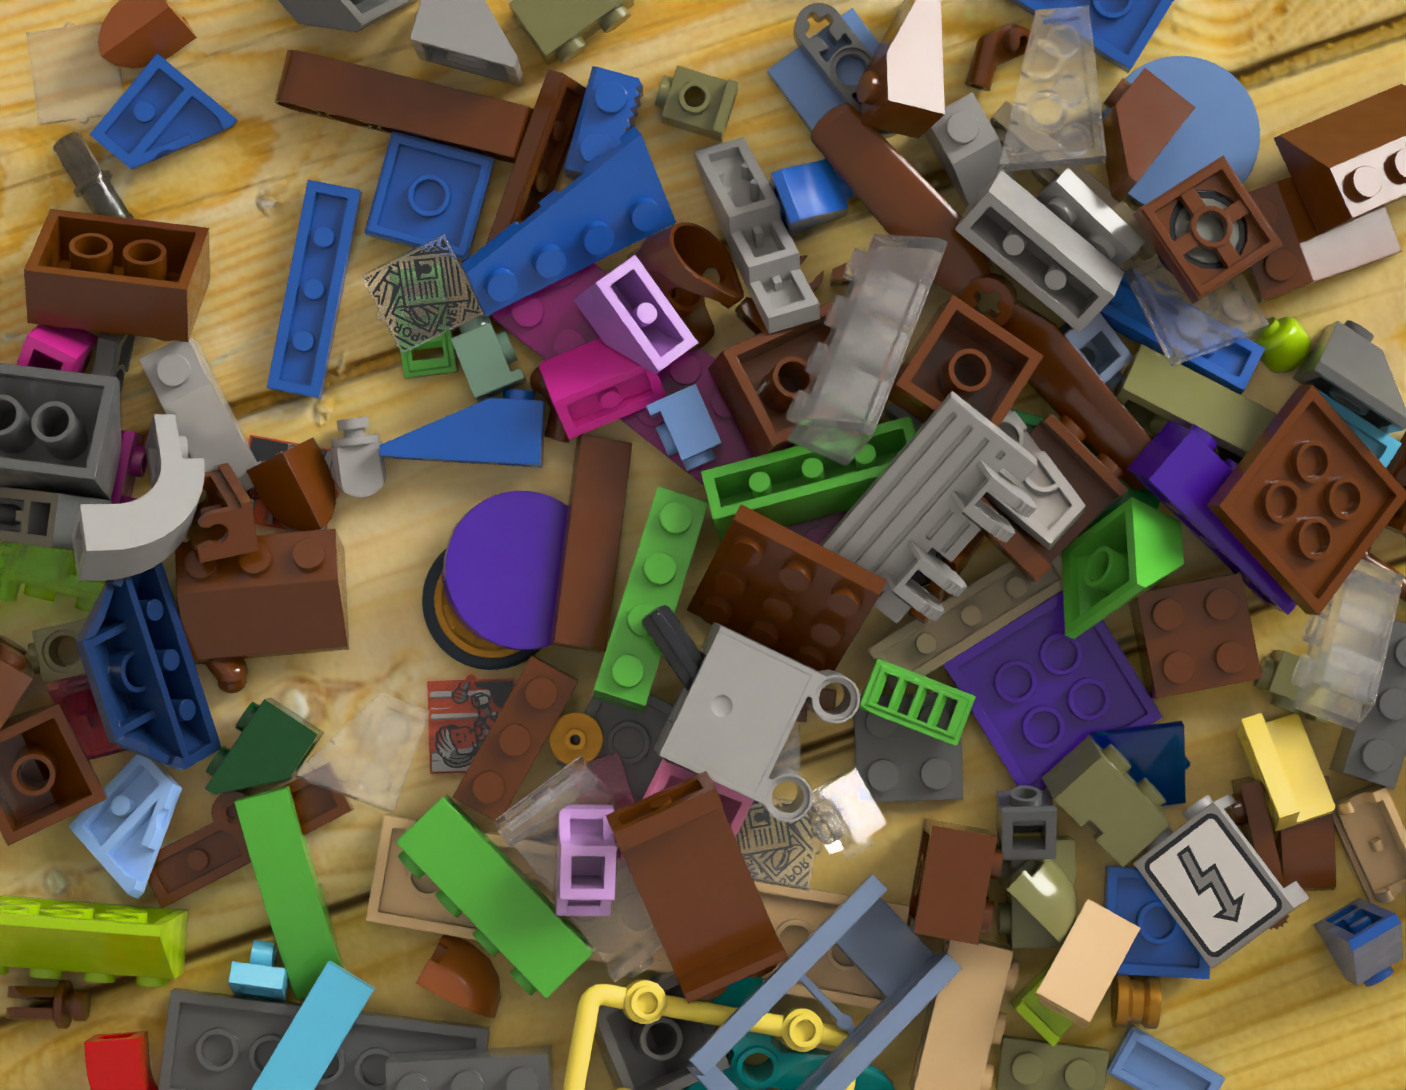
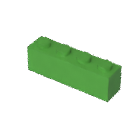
M911 416L701 471L720 543L741 504L784 527L850 510L916 433Z
M659 486L657 487L595 683L593 699L641 714L644 713L662 653L643 627L642 619L650 611L664 604L668 605L675 614L709 502Z
M448 794L435 803L396 841L403 850L398 855L401 862L417 878L420 879L426 874L440 888L435 896L452 915L458 918L464 913L477 927L472 933L475 939L492 956L495 957L501 952L515 966L510 971V974L528 994L533 995L538 990L547 999L593 954L595 947L565 916H556L555 906Z

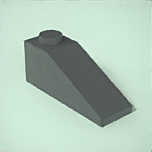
M0 487V541L74 551L72 531L80 504H111V501L60 493Z

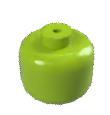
M1287 316L1277 321L1275 317H1271L1258 327L1261 335L1254 342L1265 348L1260 360L1271 372H1290L1307 359L1312 347L1311 339L1296 319Z

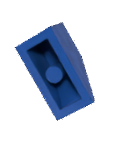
M827 159L784 168L771 173L770 186L780 202L781 220L790 236L847 215L849 207L846 201L854 198L852 189L838 172L834 170Z

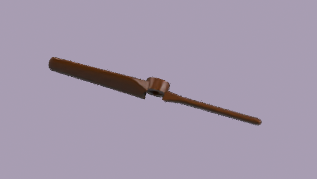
M840 104L828 111L813 128L810 136L811 141L921 274L1042 354V360L1027 383L1061 417L1066 415L1085 433L1087 438L1084 441L1098 455L1104 453L1118 465L1125 474L1122 480L1131 489H1145L1146 487L1127 468L1152 439L1053 322L1020 300H1017L1016 289L1011 281L1003 275L992 273L995 269L990 259L955 230L962 216L875 128L862 125V115L851 104ZM981 290L987 295L996 291L1001 297L996 304L1000 312L996 313L991 308L984 313L979 310L977 304L982 298L977 291Z

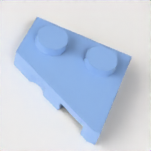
M136 754L104 788L107 799L83 810L68 827L128 895L138 899L146 888L182 787L159 762Z

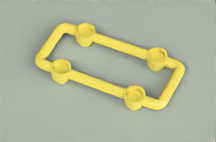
M644 979L633 981L626 987L609 984H596L589 987L581 995L577 1006L563 1090H584L600 1006L622 1009L627 1018L640 1024H651L664 1016L714 1026H721L738 1007L699 1000L687 1003L686 998L665 995L664 990L657 983ZM801 1007L791 1008L783 1013V1015L766 1013L748 1031L777 1036L784 1046L798 1052L810 1051L818 1044L837 1047L849 1035L846 1030H841L834 1024L823 1023L815 1012ZM856 1079L845 1090H854ZM617 1088V1089H614V1090H632V1089H629V1088Z

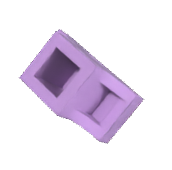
M558 804L556 916H611V901L615 900L616 843L605 815L614 812L612 805Z

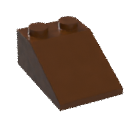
M1292 177L1248 192L1283 243V246L1240 275L1252 307L1402 252L1385 206L1318 235Z

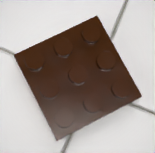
M1299 385L1213 496L1207 507L1305 614L1320 615L1406 500V490L1313 385Z
M741 504L686 610L701 617L710 625L716 622L817 671L827 669L835 671L879 598L887 580Z

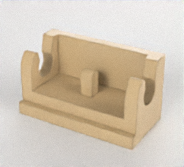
M1370 784L1334 801L1333 823L1368 902L1371 903L1376 900L1380 903H1388L1395 900L1394 895L1406 891V830L1387 788L1377 784Z
M1087 899L1035 994L1040 997L1038 1002L1085 1030L1136 938L1140 927Z

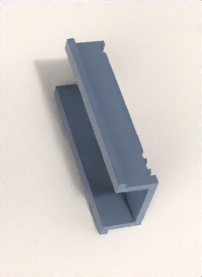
M870 874L687 1059L689 1063L686 1068L707 1090H739L716 1064L800 981L836 1019V1026L841 1030H846L849 1035L796 1090H845L962 968L948 953L933 954L884 902L881 896L887 891V888L873 874ZM834 944L885 997L857 1027L852 1024L851 1016L842 1014L805 974Z

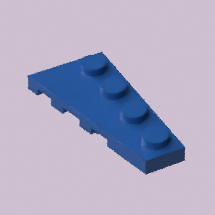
M635 126L620 137L622 143L601 159L597 155L582 167L583 174L558 193L556 190H553L538 202L541 207L522 223L513 222L461 264L478 305L485 316L676 223L643 137Z

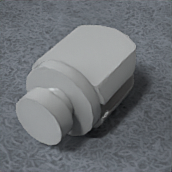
M368 416L337 420L338 431L344 432V438L331 440L332 448L330 449L335 482L342 492L353 497L365 498L373 495L383 487L386 479L384 457L379 456L380 444H382V441L379 440V433L365 435V427H370Z

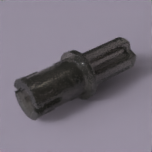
M72 132L57 140L53 150L76 186L73 191L75 196L83 197L93 214L134 219L109 181L113 175L109 170L103 171L81 134Z

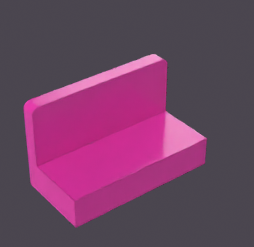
M601 338L539 364L542 377L568 439L646 408V405L667 397L658 374L650 372L604 344Z

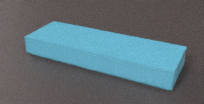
M328 961L251 1090H315L375 990V987L334 962Z

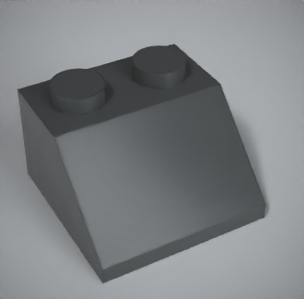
M674 971L644 979L657 983L664 990L665 995L685 998ZM600 1006L594 1038L615 1089L680 1090L698 1082L686 1068L689 1063L687 1059L716 1030L714 1025L664 1016L651 1024H640L627 1018L622 1009ZM726 1055L716 1064L721 1071L730 1068Z

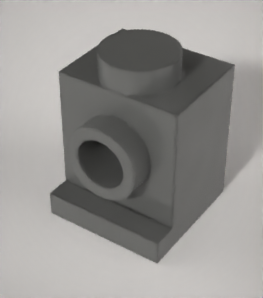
M1018 785L1011 790L996 791V831L999 847H1001L1002 854H1004L1003 860L1056 859L1057 809L1053 805L1052 796L1048 789L1040 790L1033 786ZM1040 832L1041 839L1013 840V833Z

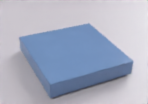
M851 8L841 17L873 56L879 43L855 10ZM830 24L810 38L811 40L819 36L829 47L828 52L821 55L825 62L830 60L836 50L848 45L844 39H840L836 46L832 44L826 34ZM799 47L767 70V74L811 133L817 122L828 111L843 104ZM854 57L843 58L836 65L837 77L846 85H857L865 71L863 63ZM857 96L853 97L858 104H861V102L858 101Z

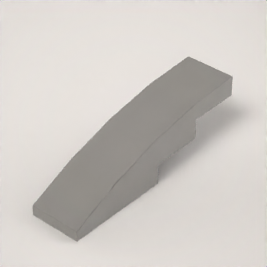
M744 137L694 151L696 164L729 249L769 334L820 319L819 302L800 269L799 251L781 220L780 202Z

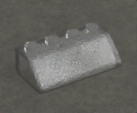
M874 234L864 250L854 248L842 275L843 278L850 280L845 296L835 295L824 320L825 325L832 327L825 344L819 341L816 343L805 368V372L813 375L806 392L798 389L787 412L786 420L794 423L788 436V441L847 466L872 438L948 244L947 241L935 237Z

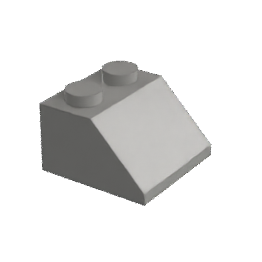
M485 0L420 1L410 40L421 60L521 87L524 76L518 57Z

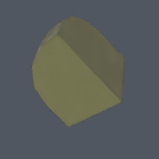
M1052 859L1025 860L1001 885L1063 945L1076 921L1078 911L1074 887L1063 870Z

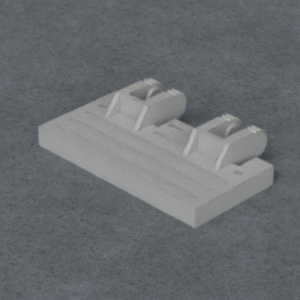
M952 391L819 545L887 580L874 606L896 624L911 607L921 612L928 619L937 621L945 612V608L935 596L930 594L911 577L919 570L944 591L954 595V597H959L967 588L966 583L960 575L932 554L930 549L934 548L952 562L981 530V527L998 540L1007 543L1015 534L1012 525L1006 518L999 515V513L983 502L981 498L990 490L1015 512L1029 518L1038 508L1037 504L1026 492H1023L1021 488L999 471L1004 468L1022 483L1036 468L1038 459Z

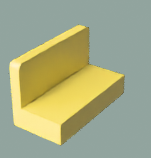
M1262 713L1241 719L1237 736L1254 779L1262 782L1269 817L1274 831L1276 832L1333 813L1335 803L1300 716L1291 714L1266 723Z

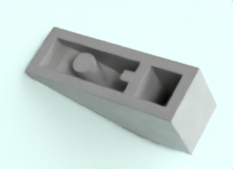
M190 337L189 342L173 341L139 358L166 414H175L179 436H186L188 452L191 458H204L205 472L218 470V465L229 463L246 492L255 488L246 470L258 465L198 341Z

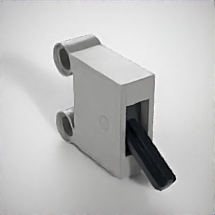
M664 604L650 611L642 619V625L683 684L682 690L653 749L659 756L700 774L707 771L711 780L761 803L765 810L779 821L793 822L804 817L811 808L813 800L812 789L807 781L791 768L783 766L774 767L804 703H806L809 710L825 722L833 724L843 723L854 716L860 703L859 690L855 683L838 671L830 669L817 671L716 622L713 623L699 651L668 605ZM830 683H840L844 691L843 701L834 709H822L819 702L822 689ZM781 782H795L797 785L795 800L788 806H774L772 803V793L775 787Z

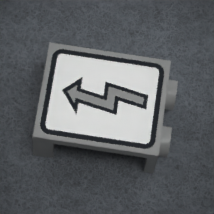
M1231 794L1214 802L1209 795L1197 801L1182 813L1188 822L1175 832L1168 827L1145 847L1148 852L1133 863L1211 969L1230 958L1309 899L1297 881L1285 888L1281 886L1226 813L1227 809L1237 803Z

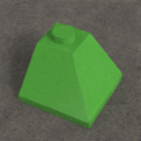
M1131 497L1072 541L1062 551L1065 636L1072 639L1077 638L1184 565L1181 521Z

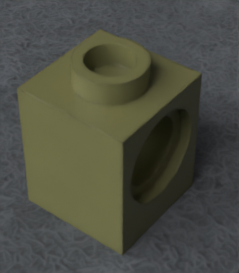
M86 619L32 631L34 642L28 644L29 660L35 674L41 673L43 683L57 682L86 675L80 657L74 665L68 666L58 656V646L61 640L67 636L77 639Z

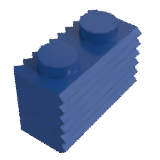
M592 66L564 166L566 177L576 180L583 174L582 167L597 155L601 159L622 143L620 137L635 126L634 118L638 116L637 108L641 106L640 98L644 96L643 85L639 78Z

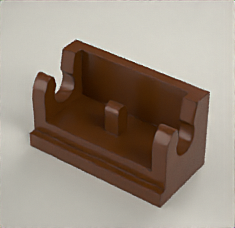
M229 463L218 465V470L205 472L202 489L206 491V496L197 505L191 526L186 535L199 562L204 563L259 551L252 501Z

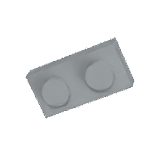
M1066 168L1051 181L1036 197L1038 201L1118 267L1134 256L1145 243L1126 222L1069 168Z

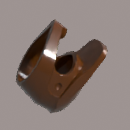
M681 222L648 236L638 248L627 255L626 261L634 255L637 256L698 343L687 352L701 349L715 334L714 325L705 305V297L720 302L727 309H730L744 298V291L729 252L717 237L697 224ZM708 268H715L720 277L719 284L704 278Z

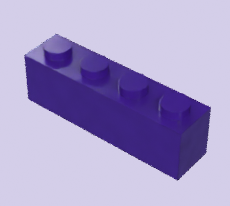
M1169 421L1127 470L1233 573H1242L1243 583L1265 604L1289 615L1297 604L1207 507V504L1238 464L1229 458L1224 462L1213 452L1218 445L1217 442L1199 426L1192 424L1188 429Z

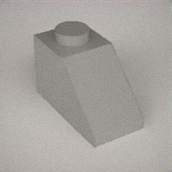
M973 92L946 106L945 115L924 133L966 208L1000 170L1004 171L1015 181L999 137Z

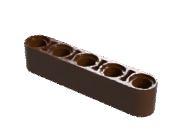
M287 50L274 102L282 107L389 134L395 131L515 164L534 110L521 104L297 50Z

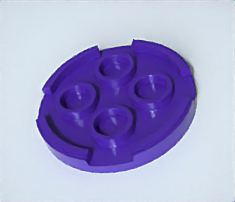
M533 491L504 492L494 495L473 507L459 520L452 530L453 532L446 547L442 570L444 591L448 603L458 620L480 640L484 639L502 648L521 651H533L551 646L550 640L568 506L551 496Z

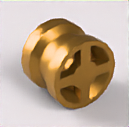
M1116 974L1113 978L1111 989L1112 1026L1125 1028L1129 1023H1141L1145 1029H1157L1161 1013L1160 978L1158 976H1146L1142 980H1131L1128 975Z

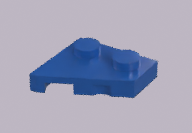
M157 53L89 135L130 169L134 170L234 127L238 120Z

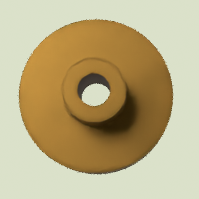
M571 712L563 715L556 721L549 735L550 748L555 757L562 763L570 766H582L594 760L601 751L603 731L599 723L592 716L583 712ZM572 735L580 737L581 741L579 744L572 743Z

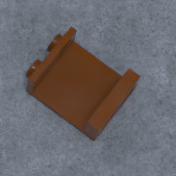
M1052 413L1044 417L1029 435L1040 450L1048 454L1086 505L1084 513L1055 545L1048 550L984 496L981 498L983 502L1009 521L1015 534L1006 543L998 540L982 527L980 532L1030 582H1037L1052 567L1050 563L1114 499L1122 497L1128 491L1120 482L1125 474L1118 465L1104 453H1101L1096 458L1082 444L1087 438L1085 433L1066 415H1063L1058 420Z

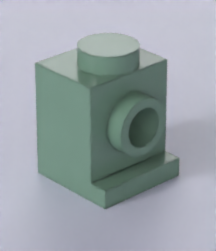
M481 316L459 326L461 335L451 338V341L474 398L478 402L503 392V389H511L527 382L521 368L511 371L509 364L518 361L507 332L504 331L496 334L489 316Z

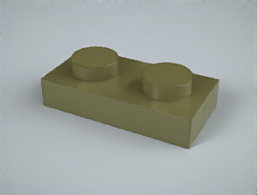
M1003 1035L1000 1043L995 1088L996 1090H1105L1109 1050L1107 1048L1058 1042L1053 1047L1046 1040Z

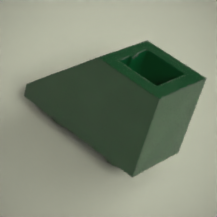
M273 698L264 699L260 705L253 701L235 726L242 733L231 750L223 746L206 769V773L212 776L205 789L214 795L293 778L324 732Z

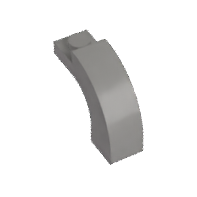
M175 414L153 415L145 443L151 490L136 500L121 504H80L72 531L78 581L115 580L142 573L170 556L187 535L201 496L205 465L204 458H188L186 436H179Z

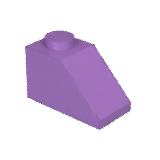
M636 255L629 258L573 299L604 344L654 374L660 372L698 343Z

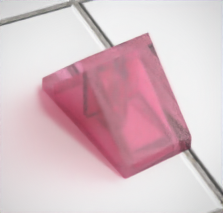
M86 674L48 684L50 697L54 703L60 702L89 760L128 751L108 742Z

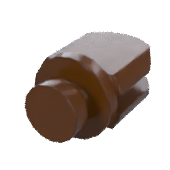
M70 980L59 981L57 987L8 986V998L54 1000L53 1008H6V1019L54 1021L58 1029H67L72 1022V1018L74 1021H86L89 1017L91 1005L89 990L75 989L74 991Z

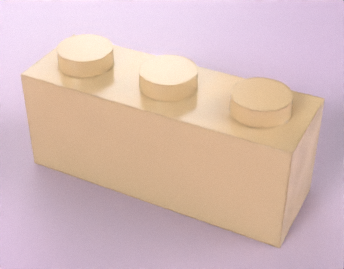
M945 939L941 953H948L962 969L929 1002L909 1086L911 1090H990L994 1065L987 1064L991 1043L999 1045L1004 1034L1007 1014L999 1011L1004 991L1012 993L1019 971V961L1012 960L1014 951L1007 945L979 939L978 945Z

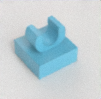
M254 940L250 964L232 961L228 983L233 994L286 1001L290 980L285 968L275 967L278 950L275 949L276 944L274 942Z

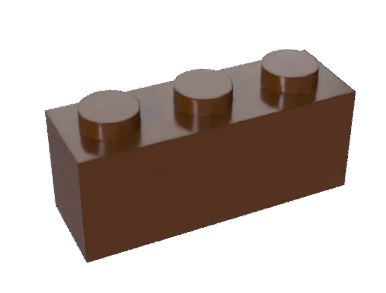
M531 655L452 798L500 823L578 684V679L541 658Z

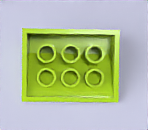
M0 895V975L9 974V967L30 968L29 976L34 978L59 979L62 978V971L83 972V981L113 983L115 982L116 975L136 976V985L167 987L169 979H176L184 973L189 910Z

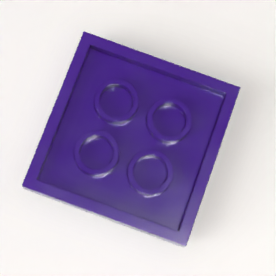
M1063 590L942 665L956 689L976 696L971 713L1016 786L1027 785L1040 790L1047 789L1042 777L1088 735L1103 749L1109 744L1115 747L1163 717L1104 620L1075 639L1065 636Z

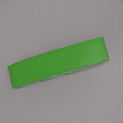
M286 786L237 799L234 803L264 906L297 1000L308 996L328 961H332L344 968L322 884L318 883L305 835H302L290 787Z

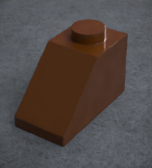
M1146 68L1142 70L1132 84L1123 78L1103 103L1111 111L1099 125V132L1111 196L1119 203L1137 184L1195 109L1191 103Z

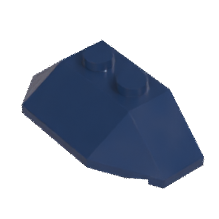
M161 562L151 569L130 577L106 580L75 643L108 742L176 770H186L222 747L163 564Z

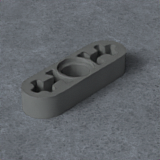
M824 3L810 4L802 9L794 24L793 35L795 42L843 104H851L861 114V104H858L853 98L857 96L858 84L846 85L841 82L836 74V65L843 58L854 57L860 60L866 69L873 56L836 9ZM810 18H813L817 23L825 19L830 23L826 34L834 46L838 44L840 39H844L848 44L836 50L828 62H825L821 57L829 49L823 39L816 36L810 40L806 36L810 26L808 21ZM876 129L885 139L896 135V133Z

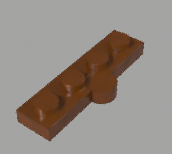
M330 762L282 786L290 787L302 835H306L354 810ZM242 790L222 793L212 805L211 815L213 822L159 850L148 883L161 908L251 863L234 803L237 799L250 796L248 793Z

